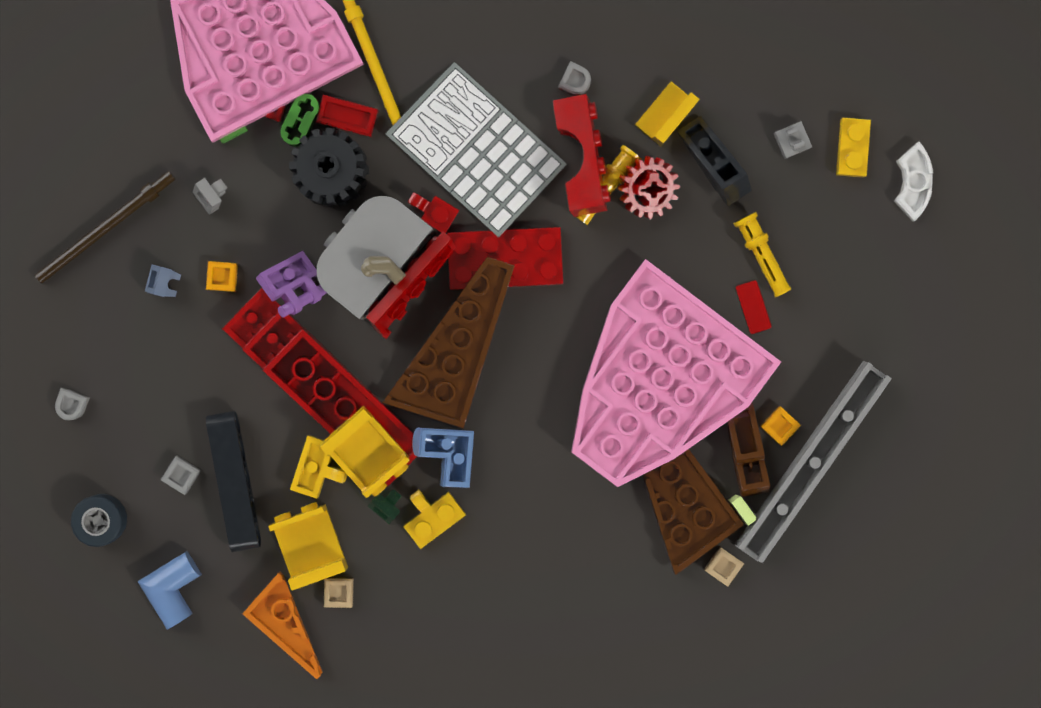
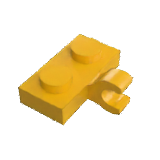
M310 435L307 436L290 490L317 499L319 498L325 478L339 483L346 482L347 474L343 469L329 466L332 457L330 455L327 456L320 448V444L324 440Z
M418 489L410 495V500L421 513L403 527L421 549L466 516V513L450 492H447L433 504H430Z

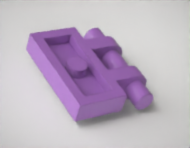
M303 251L261 272L256 277V280L272 302L280 297L283 299L285 304L278 307V313L281 317L289 314L295 315L302 311L303 306L309 303L315 304L321 300L323 295L327 294L321 285L316 286L312 281L317 277V270ZM301 287L304 294L297 297L293 290Z

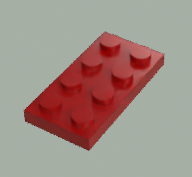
M561 227L505 230L500 237L492 231L447 233L456 246L455 250L448 257L450 290L464 289L487 257L515 265L508 287L563 284Z

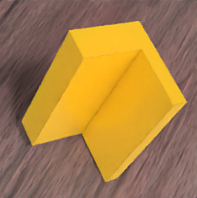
M671 81L635 126L661 147L700 99L692 92L687 95Z

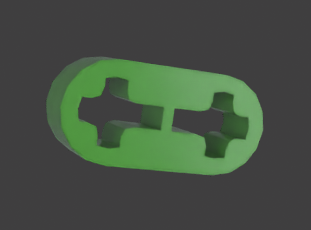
M303 94L294 100L281 128V137L287 144L300 146L302 143L299 140L304 135L308 138L320 107L314 96ZM310 100L314 110L312 112L307 111L304 118L301 119L300 116L303 110L299 106L301 103L306 104ZM298 121L301 122L298 131L301 133L300 138L294 137L293 140H289L290 134L287 133V130L289 128L294 129Z

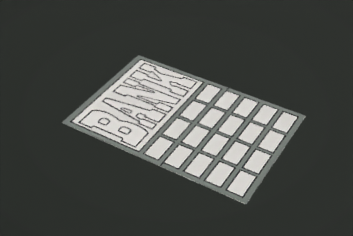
M455 62L386 133L392 141L498 237L567 165Z

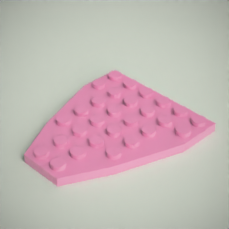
M170 0L184 89L213 143L278 108L293 102L297 97L308 94L364 65L340 17L325 0Z
M645 259L610 305L582 390L571 453L613 485L619 487L675 459L748 408L781 361Z

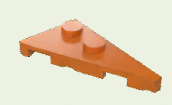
M279 572L242 614L315 679H318L323 671L283 573Z

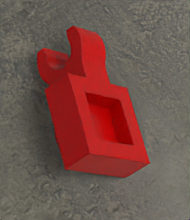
M413 192L408 200L409 204L424 212L421 219L441 233L447 232L459 212L457 208L437 196L430 203Z

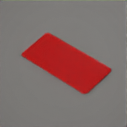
M754 280L736 286L750 333L755 334L770 329L772 326L757 281Z

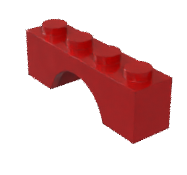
M587 94L553 100L558 131L563 136L577 140L582 145L584 151V160L580 171L573 179L565 183L569 211L574 217L607 211L606 202H610L611 198L608 184L603 185L602 175L606 174L604 157H599L598 147L602 146L599 129L595 130L593 120L598 119L595 102L590 103Z

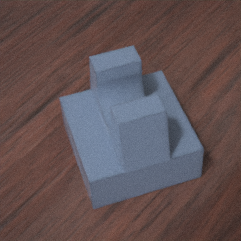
M152 264L145 292L162 297H176L177 291L169 289L168 282L171 279L180 280L181 274Z

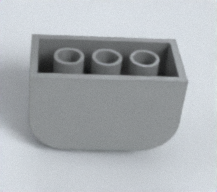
M387 196L373 197L365 201L357 211L352 209L343 219L342 223L345 226L338 234L334 231L325 241L324 246L327 248L321 254L317 264V278L324 291L362 320L366 319L372 304L383 298L392 283L385 273L375 274L372 277L365 276L361 271L364 260L370 256H386L404 272L409 263L435 233L432 227L401 202Z

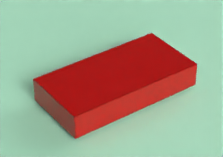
M323 95L316 123L371 138L378 109Z

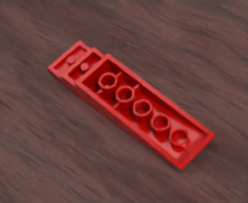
M263 288L222 328L276 384L330 434L361 407L365 406L409 456L410 461L407 465L417 457L414 455L412 448L414 433L291 314L281 317L278 313V307L281 305L276 300L272 302ZM394 475L385 482L387 487L396 479Z

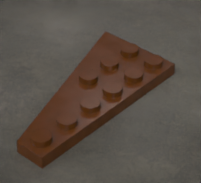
M491 257L485 259L382 403L464 428L515 265Z
M689 449L675 459L643 474L675 575L744 525Z

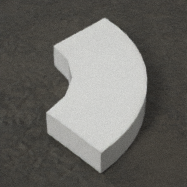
M920 142L913 145L896 161L902 171L903 184L894 202L912 222L916 221L923 213L932 194L933 168L928 153Z

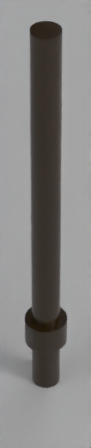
M167 171L152 184L148 182L140 189L141 192L36 273V279L41 284L146 202L149 201L151 203L160 196L159 192L175 181L176 178L170 171Z

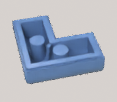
M416 428L412 440L414 455L417 457L442 458L440 486L470 488L474 431Z
M188 551L138 581L166 629L175 626L193 614L178 590L202 575Z

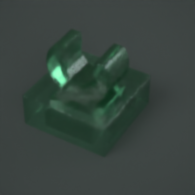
M394 489L386 498L378 494L367 507L390 524L400 513V510L394 505L402 495Z

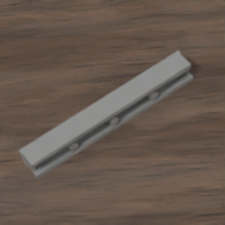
M863 361L755 514L756 521L746 527L734 544L736 547L756 561L764 562L892 378L880 372L869 362Z

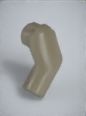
M370 256L364 260L361 266V271L365 276L372 277L375 274L385 273L395 285L406 276L386 256Z

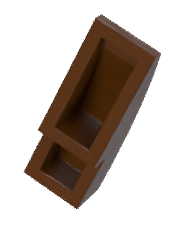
M751 403L748 408L727 422L741 497L769 493L770 482L764 461V449L754 406Z

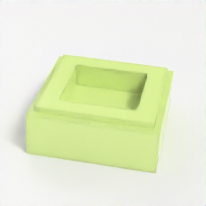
M735 494L728 499L745 524L749 526L756 521V516L741 496Z

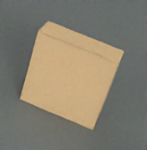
M719 547L704 570L728 587L744 563Z
M354 578L324 579V607L352 608Z

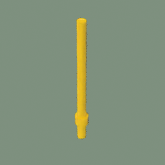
M342 0L346 8L344 13L347 21L352 23L391 123L394 125L401 118V115L362 18L364 15L359 5H356L355 0Z

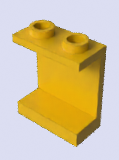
M317 502L301 507L302 513L291 516L290 511L275 516V522L268 526L270 531L274 530L290 573L291 577L288 579L291 591L340 574L348 569L326 504L318 506Z

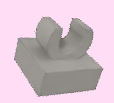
M802 121L774 133L784 159L812 148Z
M203 178L195 184L193 194L210 215L219 209L222 201L219 197L226 193L227 186L221 179L210 186L207 180Z

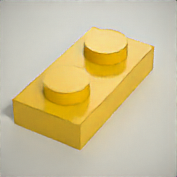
M840 119L836 175L867 176L871 120Z

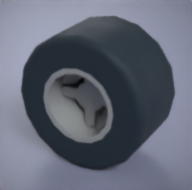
M97 494L83 499L76 505L71 515L73 534L80 542L93 547H101L114 542L123 534L127 526L125 507L118 499L107 494Z

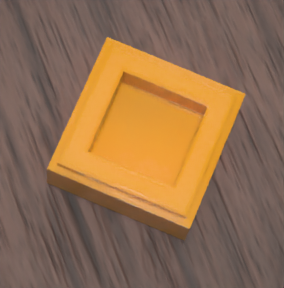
M208 261L206 290L236 292L238 264Z
M778 406L760 427L782 446L801 425L781 406Z

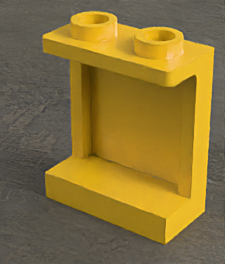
M365 406L361 407L320 444V448L327 456L330 455L361 489L362 494L366 498L371 494L374 497L387 487L385 482L393 475L396 478L399 477L409 467L407 465L410 461L409 456Z

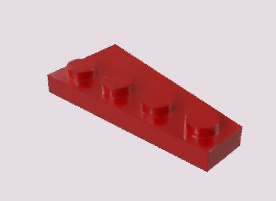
M442 232L438 237H433L428 242L426 251L419 258L417 257L409 263L405 273L406 276L397 285L392 282L388 288V293L382 300H377L370 307L366 318L383 338L387 339L392 333L388 329L395 319L401 321L407 313L405 309L408 301L415 297L418 298L423 292L427 276L430 278L434 277L455 250L456 246L452 238L446 233Z

